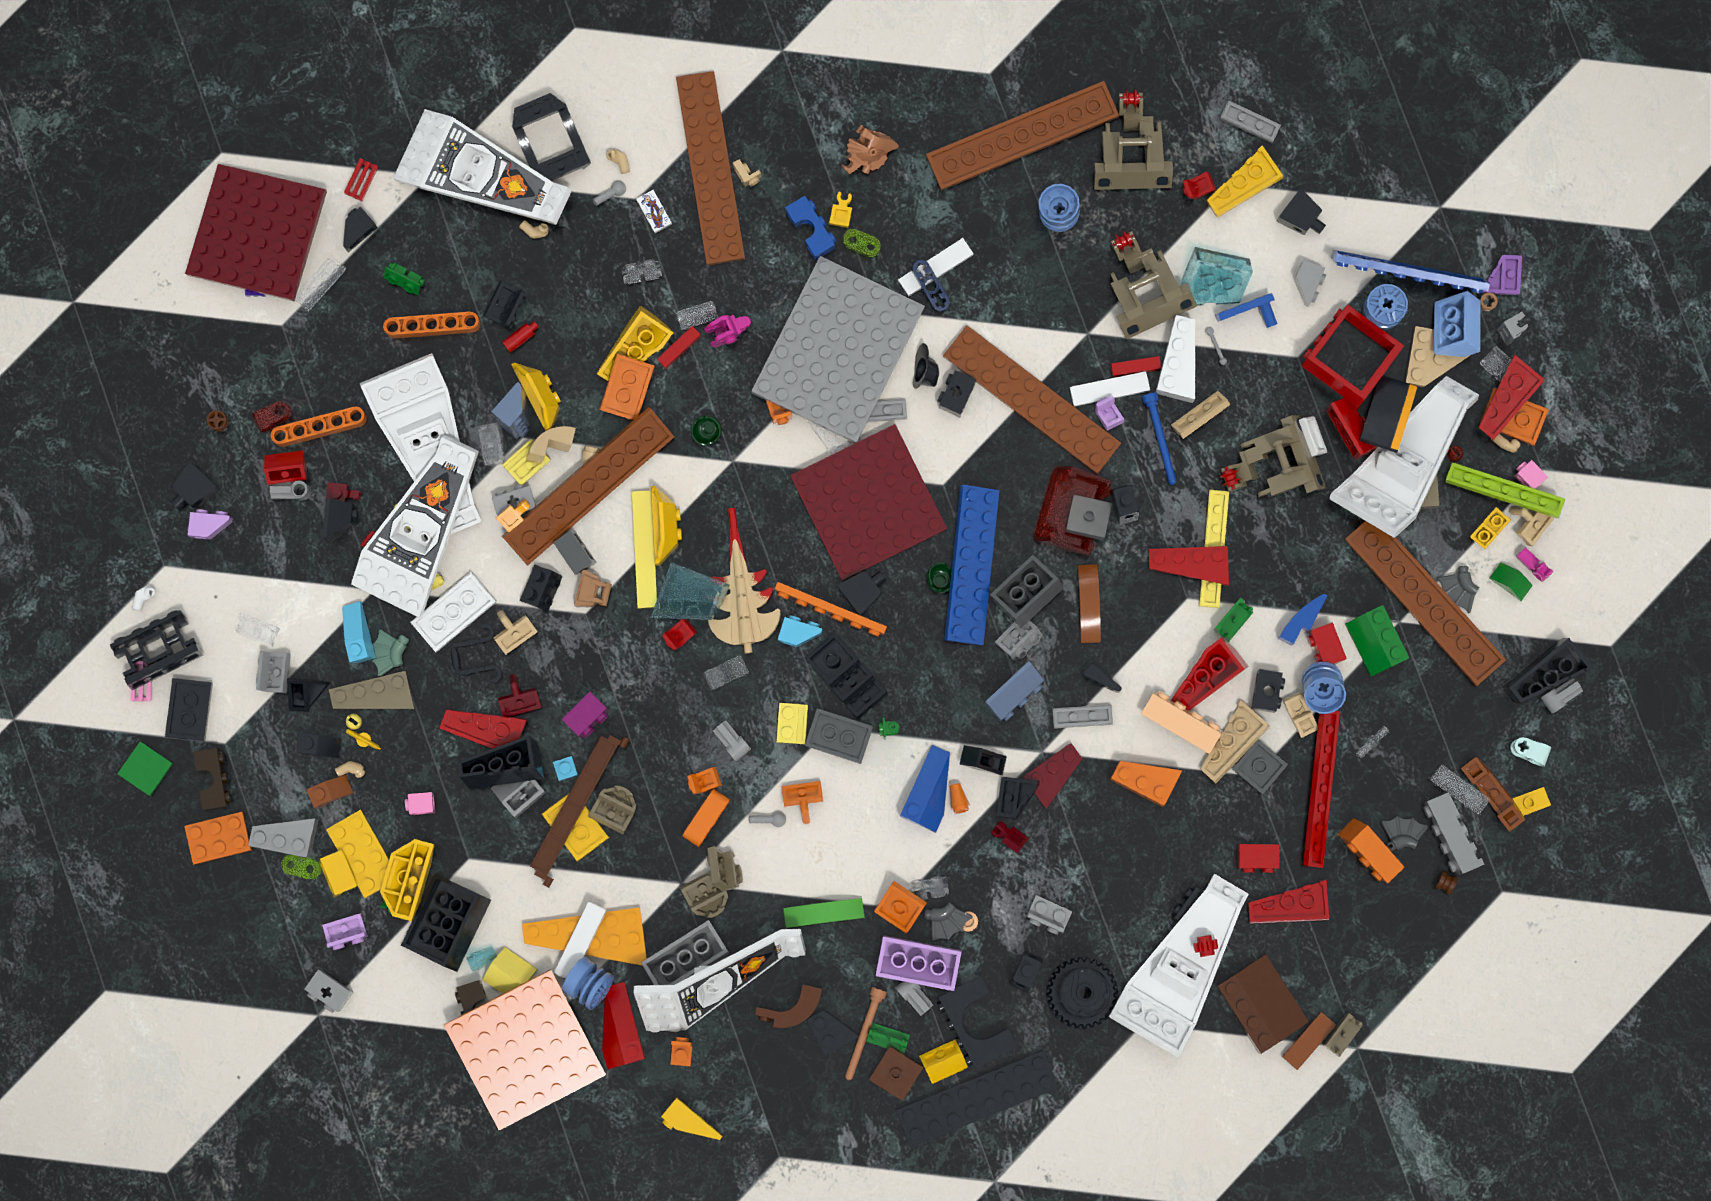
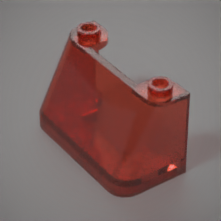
M1073 466L1056 467L1048 483L1034 531V540L1084 556H1090L1094 549L1093 539L1066 532L1073 495L1102 500L1110 493L1111 481Z

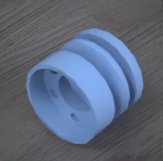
M1053 184L1041 193L1039 199L1040 219L1045 227L1055 232H1065L1071 229L1077 223L1080 215L1079 197L1070 186ZM1058 208H1062L1060 214L1057 213Z
M1392 284L1377 286L1370 292L1363 304V316L1382 330L1394 328L1404 317L1408 309V300L1405 293L1399 287ZM1384 303H1385V304H1388V303H1389V304H1390V307H1389V308H1388V307H1385V308H1384V307H1383V304H1384Z
M1317 662L1305 669L1301 683L1307 706L1319 714L1332 713L1342 707L1346 699V690L1340 669L1329 662Z
M583 957L567 975L562 986V992L573 999L580 996L579 1003L585 1004L586 1008L593 1010L607 995L613 983L614 975L609 972L606 973V970L603 968L596 971L597 964Z

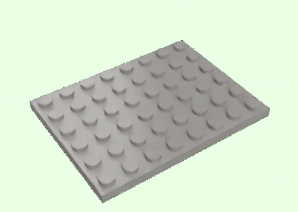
M820 256L751 393L847 440L857 443L925 306Z

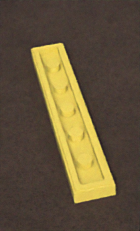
M651 490L632 491L638 609L658 608Z
M1209 490L1204 547L1225 546L1229 491ZM1201 580L1199 607L1219 608L1221 584Z

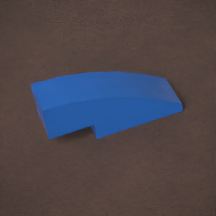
M1323 594L1305 605L1284 627L1278 639L1292 646L1301 629L1306 632L1310 631L1328 595Z

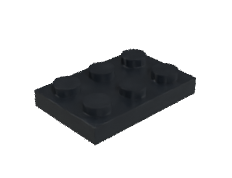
M172 678L165 737L196 741L206 740L213 687L212 682Z

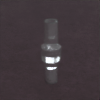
M1383 726L1374 736L1371 735L1356 754L1363 758L1372 748L1375 749L1380 744L1379 741L1389 732V729Z

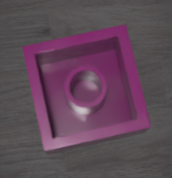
M589 692L562 720L581 739L583 737L587 739L595 731L593 727L597 723L601 725L609 717L607 715L609 710Z

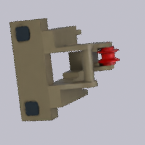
M1126 89L1125 93H1119L1118 98L1119 116H1124L1123 132H1139V138H1123L1120 136V132H1110V123H1105V131L1102 132L1103 163H1095L1094 190L1172 188L1173 163L1172 161H1164L1161 121L1156 122V131H1154L1153 116H1143V93H1136V89H1134L1133 93H1129ZM1123 146H1144L1145 163H1122Z
M1123 230V235L1120 237L1115 234L1116 239L1112 240L1111 244L1119 261L1124 259L1130 274L1142 268H1145L1148 274L1130 283L1127 277L1117 280L1114 272L1110 273L1114 281L1111 283V286L1124 313L1117 315L1116 318L1126 340L1170 320L1176 315L1197 307L1188 284L1185 283L1178 286L1161 250L1157 251L1160 260L1158 262L1152 249L1141 252L1132 231L1125 233ZM1156 280L1163 295L1140 305L1134 290Z
M1291 415L1281 419L1283 428L1240 444L1241 449L1251 447L1252 445L1256 447L1239 452L1242 463L1221 469L1223 475L1220 478H1224L1225 483L1223 486H1227L1229 493L1246 487V482L1249 480L1258 479L1254 464L1268 459L1267 454L1273 451L1277 452L1283 470L1281 474L1267 479L1270 488L1257 493L1258 497L1271 494V496L1279 495L1304 485L1307 493H1315L1326 489L1315 456H1311L1300 426V415ZM1291 445L1298 466L1290 467L1284 447Z

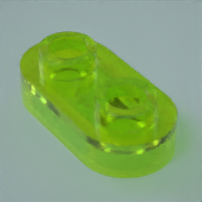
M849 229L843 236L844 245L853 251L868 257H874L880 252V241L874 236L856 229ZM851 237H855L857 241L855 243H851L849 239ZM872 244L875 248L868 250L867 246Z
M288 855L281 862L282 870L289 875L312 880L316 879L321 873L320 864L312 859ZM293 861L294 867L290 869L288 863ZM308 866H313L314 870L312 873L307 872Z

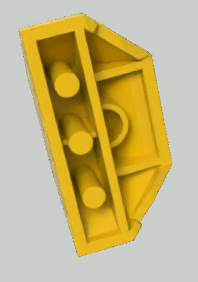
M511 364L545 431L554 428L560 410L558 403L561 401L556 391L551 392L549 386L552 383L548 375L543 376L540 370L521 364Z
M651 486L655 565L660 566L677 548L678 540H682L681 528L677 527V521H681L680 509H676V504L656 486Z
M414 839L391 853L380 893L392 916L408 921L413 920L431 867L434 844Z

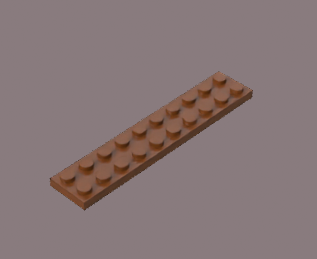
M710 71L676 77L706 264L708 266L745 260L715 73Z
M1102 81L927 153L926 157L942 191L1119 118V114L1105 82Z
M966 325L944 353L943 357L966 375L977 379L976 382L1095 474L1100 472L1121 445V442Z
M648 407L528 512L518 526L510 532L504 533L502 538L528 566L549 548L553 542L559 539L674 438L673 434L654 411Z
M1365 521L1344 539L1475 686H1478L1506 661L1501 653L1396 537L1390 536Z

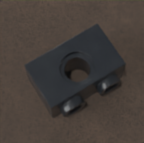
M1264 669L1257 670L1251 709L1275 713L1277 709L1281 708L1282 697H1279L1280 689L1283 690L1285 685V678H1282L1283 673ZM1266 686L1273 688V696L1265 695L1264 688Z

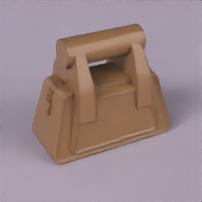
M582 570L574 606L588 608L599 604L607 607L612 584L603 583L596 574ZM599 587L603 588L600 599L596 598Z

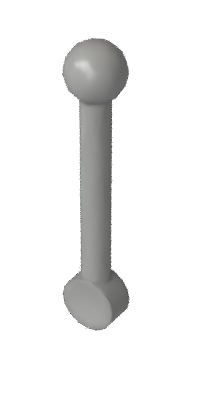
M1209 327L1206 330V334L1211 337L1219 355L1220 364L1225 365L1227 359L1223 357L1213 335L1214 329Z

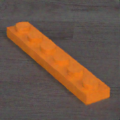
M777 582L775 591L778 592L777 596L783 599L793 598L796 600L795 603L800 606L806 607L810 605L814 607L813 610L823 615L825 612L832 614L831 618L840 622L843 619L851 622L850 626L861 629V627L869 630V634L879 637V635L884 636L887 626Z

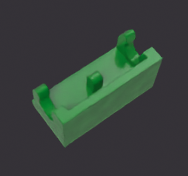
M1240 597L1214 628V631L1229 642L1253 614V608L1247 606Z

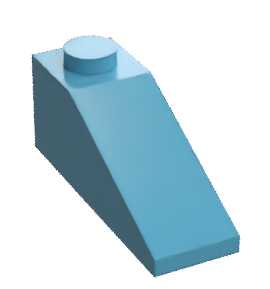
M362 601L343 606L344 638L349 662L361 663L376 658Z

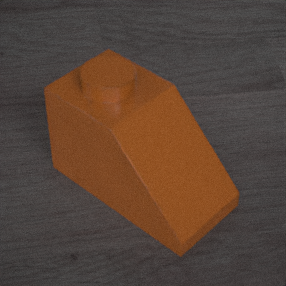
M346 775L306 789L313 807L316 809L354 793Z

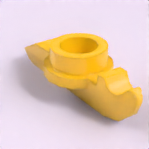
M350 729L346 730L348 735L357 740L359 746H370L381 750L379 745L371 741L369 734H358Z

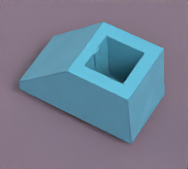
M790 615L789 618H784L778 642L798 647L821 635L822 628H819V624L811 621L808 624L802 623L800 618Z

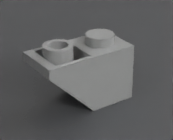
M1303 259L1294 282L1304 305L1309 307L1311 302L1315 303L1319 294L1316 289L1318 284H1323L1326 274H1323L1325 267Z

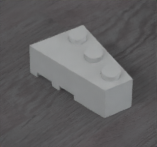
M318 819L252 826L248 846L310 858Z

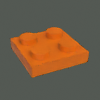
M893 881L874 912L907 934L927 902L896 881Z

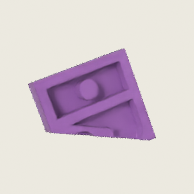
M1502 255L1488 279L1490 283L1489 290H1483L1482 294L1520 295L1522 256Z

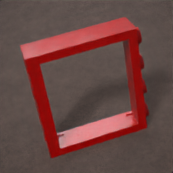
M1347 304L1344 310L1339 308L1333 317L1336 319L1335 322H1329L1324 328L1325 335L1323 337L1319 335L1313 345L1316 347L1313 350L1309 348L1303 356L1306 360L1302 367L1359 408L1404 345ZM1343 319L1389 351L1387 357L1362 390H1359L1316 358V355Z

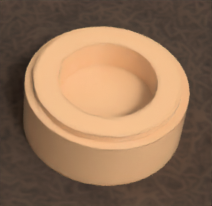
M965 912L973 916L972 919L966 922L963 928L964 931L969 932L977 927L978 918L972 912Z

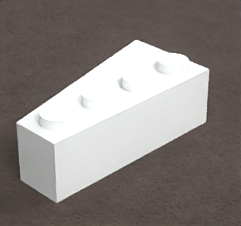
M1176 315L1156 392L1159 395L1193 403L1195 400V320Z

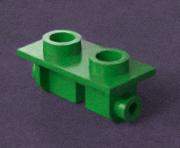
M390 263L388 267H385L384 279L391 284L404 288L409 293L419 295L420 286L422 287L425 283L422 276L412 271L406 276L407 269L397 263Z
M884 717L882 722L879 723V735L884 736V740H886V736L896 735L899 731V724L895 721L885 722Z
M872 1023L866 1042L887 1049L891 1045L904 1054L910 1035Z

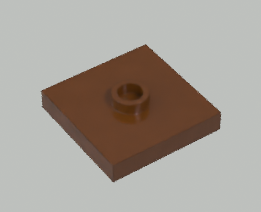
M890 1045L869 1080L903 1101L924 1066Z

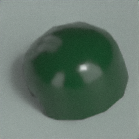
M710 415L697 418L691 427L692 438L696 443L703 446L716 442L722 432L720 422L717 418Z
M945 562L935 563L928 569L926 574L927 585L937 593H945L950 590L952 568L947 566Z

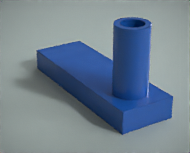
M1272 293L1215 314L1217 322L1259 306L1267 328L1278 324L1270 304L1271 301L1275 300Z

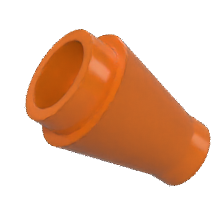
M957 783L949 786L951 810L954 811V814L969 811L970 803L961 784Z

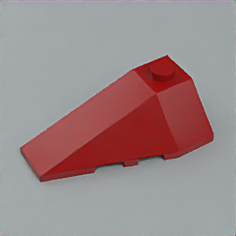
M1221 637L1205 649L1171 700L1174 703L1176 701L1181 702L1186 706L1185 709L1190 711L1249 666L1238 651Z
M625 982L611 985L605 996L602 1052L607 1070L646 1059Z

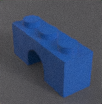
M803 196L786 206L785 212L795 228L801 224H809L814 228L813 235L805 240V245L814 260H817L820 256H824L835 249L834 243L836 239L831 232L828 233L824 228L826 223L821 215L817 216L815 213L816 207L811 199L807 200L806 196Z

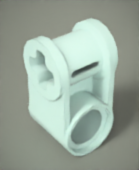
M1522 737L1511 743L1510 750L1517 757L1539 766H1545L1551 747ZM1522 743V747L1525 749L1520 751L1518 744Z

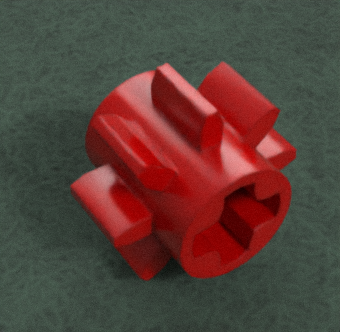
M1211 935L1197 937V943H1193L1195 953L1199 952L1200 957L1215 955L1214 949H1218L1217 939L1212 940Z

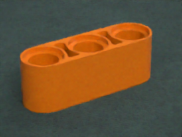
M713 789L686 828L682 837L699 847L730 802V799Z

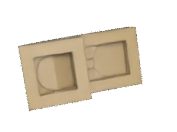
M1301 692L1282 700L1301 738L1318 730L1313 714L1309 711Z

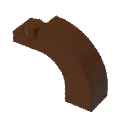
M802 985L799 1001L792 1009L778 1012L757 1007L755 1015H758V1020L770 1022L771 1019H774L773 1027L776 1028L798 1025L815 1011L820 1001L822 989Z

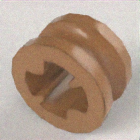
M1485 293L1479 299L1480 308L1484 311H1491L1497 305V297L1493 293ZM1486 297H1489V300L1492 299L1493 303L1490 304V307H1487V304L1484 305L1483 301L1486 300Z

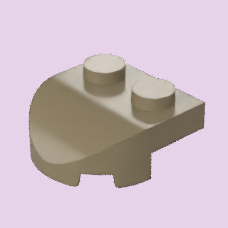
M621 786L603 789L588 817L624 834L636 809L633 794Z
M715 846L707 848V862L711 871L709 878L712 885L722 891H729L740 887L739 884L743 882L741 866L735 865V854L731 850L722 852Z
M711 871L680 887L691 910L696 915L705 916L706 918L719 915L725 909L728 899L727 891H722L712 885L709 878Z

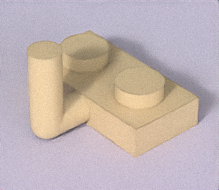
M1510 508L1511 515L1523 516L1526 520L1517 534L1528 546H1533L1554 520V517L1533 511L1531 514L1526 508Z
M498 611L497 616L506 629L493 638L505 655L537 633V630L526 615L512 624L504 611Z

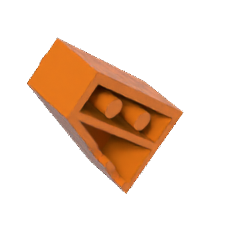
M1119 761L1110 780L1163 807L1182 771Z
M1353 818L1337 834L1347 844L1346 846L1349 850L1359 857V861L1366 868L1369 867L1373 871L1371 874L1377 881L1380 882L1382 880L1389 883L1404 868L1402 863L1367 824Z

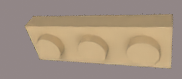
M1217 391L1171 424V426L1184 439L1215 415L1222 412L1230 403L1228 399Z

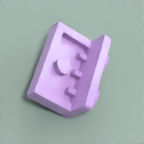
M361 913L322 925L327 940V948L333 947V950L344 948V944L351 941L352 945L364 941V937H368Z

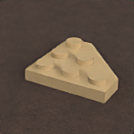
M1415 326L1405 383L1425 387L1469 356L1436 355L1434 353V329Z

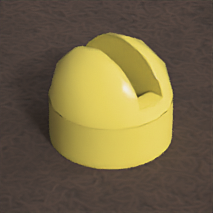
M350 714L346 718V725L352 730L359 729L362 725V719L357 714ZM349 719H354L358 724L355 726Z

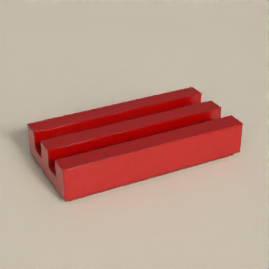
M360 158L344 194L362 202L379 167ZM364 165L365 167H364V169H363V171H362V173H361V175H360V177H359V179H358V181H357V184H356V186H355L353 192L351 193L350 191H351V189H352V187H353V185H354V183H355V181H356V179H357V177H358V174H359V172H360L362 166ZM371 168L372 170L366 180V183L360 195L358 196L357 192L366 176L368 169Z

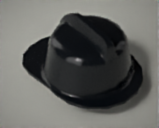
M922 343L919 346L915 356L914 389L919 388L921 385L929 387L937 385L939 367L929 357V349L926 343Z

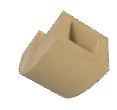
M562 426L545 431L532 444L526 460L541 464L547 447L569 452L576 428Z

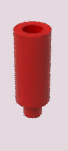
M535 321L529 325L526 323L503 340L502 343L511 353L535 335L533 331L539 326Z

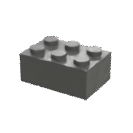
M1032 555L995 589L990 596L995 604L1022 628L1064 588L1059 578Z

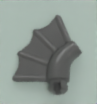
M1459 566V573L1438 577L1437 580L1456 605L1470 613L1474 597L1480 587L1472 582L1471 573L1468 571L1469 567Z
M1396 816L1390 821H1381L1390 839L1386 846L1391 852L1404 847L1415 849L1418 840L1429 827L1428 825L1418 823L1413 817L1411 819H1402Z
M950 902L943 908L926 909L924 914L926 920L930 919L932 921V942L940 938L949 940L954 933L963 932L966 922L973 918L972 915L957 909Z

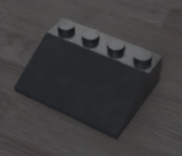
M434 874L401 946L443 967L458 972L491 899Z

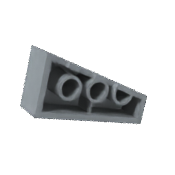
M1449 792L1424 802V812L1427 818H1431L1434 824L1431 825L1435 836H1439L1442 842L1439 845L1443 854H1447L1450 860L1448 866L1451 872L1460 875L1485 865L1482 858L1477 859L1476 857L1477 848L1474 842L1472 843L1471 840L1467 839L1468 830L1462 821H1458L1460 814Z

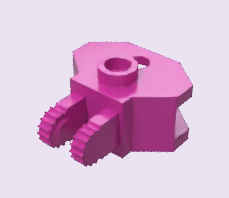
M722 315L709 323L704 330L706 333L715 332V341H712L710 344L716 348L725 343L731 344L735 342L740 333L750 326L751 319L748 316L735 319L734 315Z

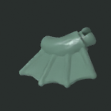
M379 630L378 639L373 643L376 658L372 660L378 668L379 677L393 667L403 665L402 654L407 647L406 644L409 642V639L404 635H400L396 639L383 630Z

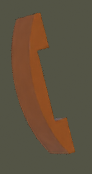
M1097 564L1078 565L1081 643H1100Z
M1475 757L1461 768L1471 783H1475L1498 813L1497 817L1509 832L1525 821L1523 814L1510 794L1478 757Z

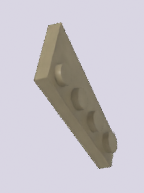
M406 671L329 689L333 709H415Z

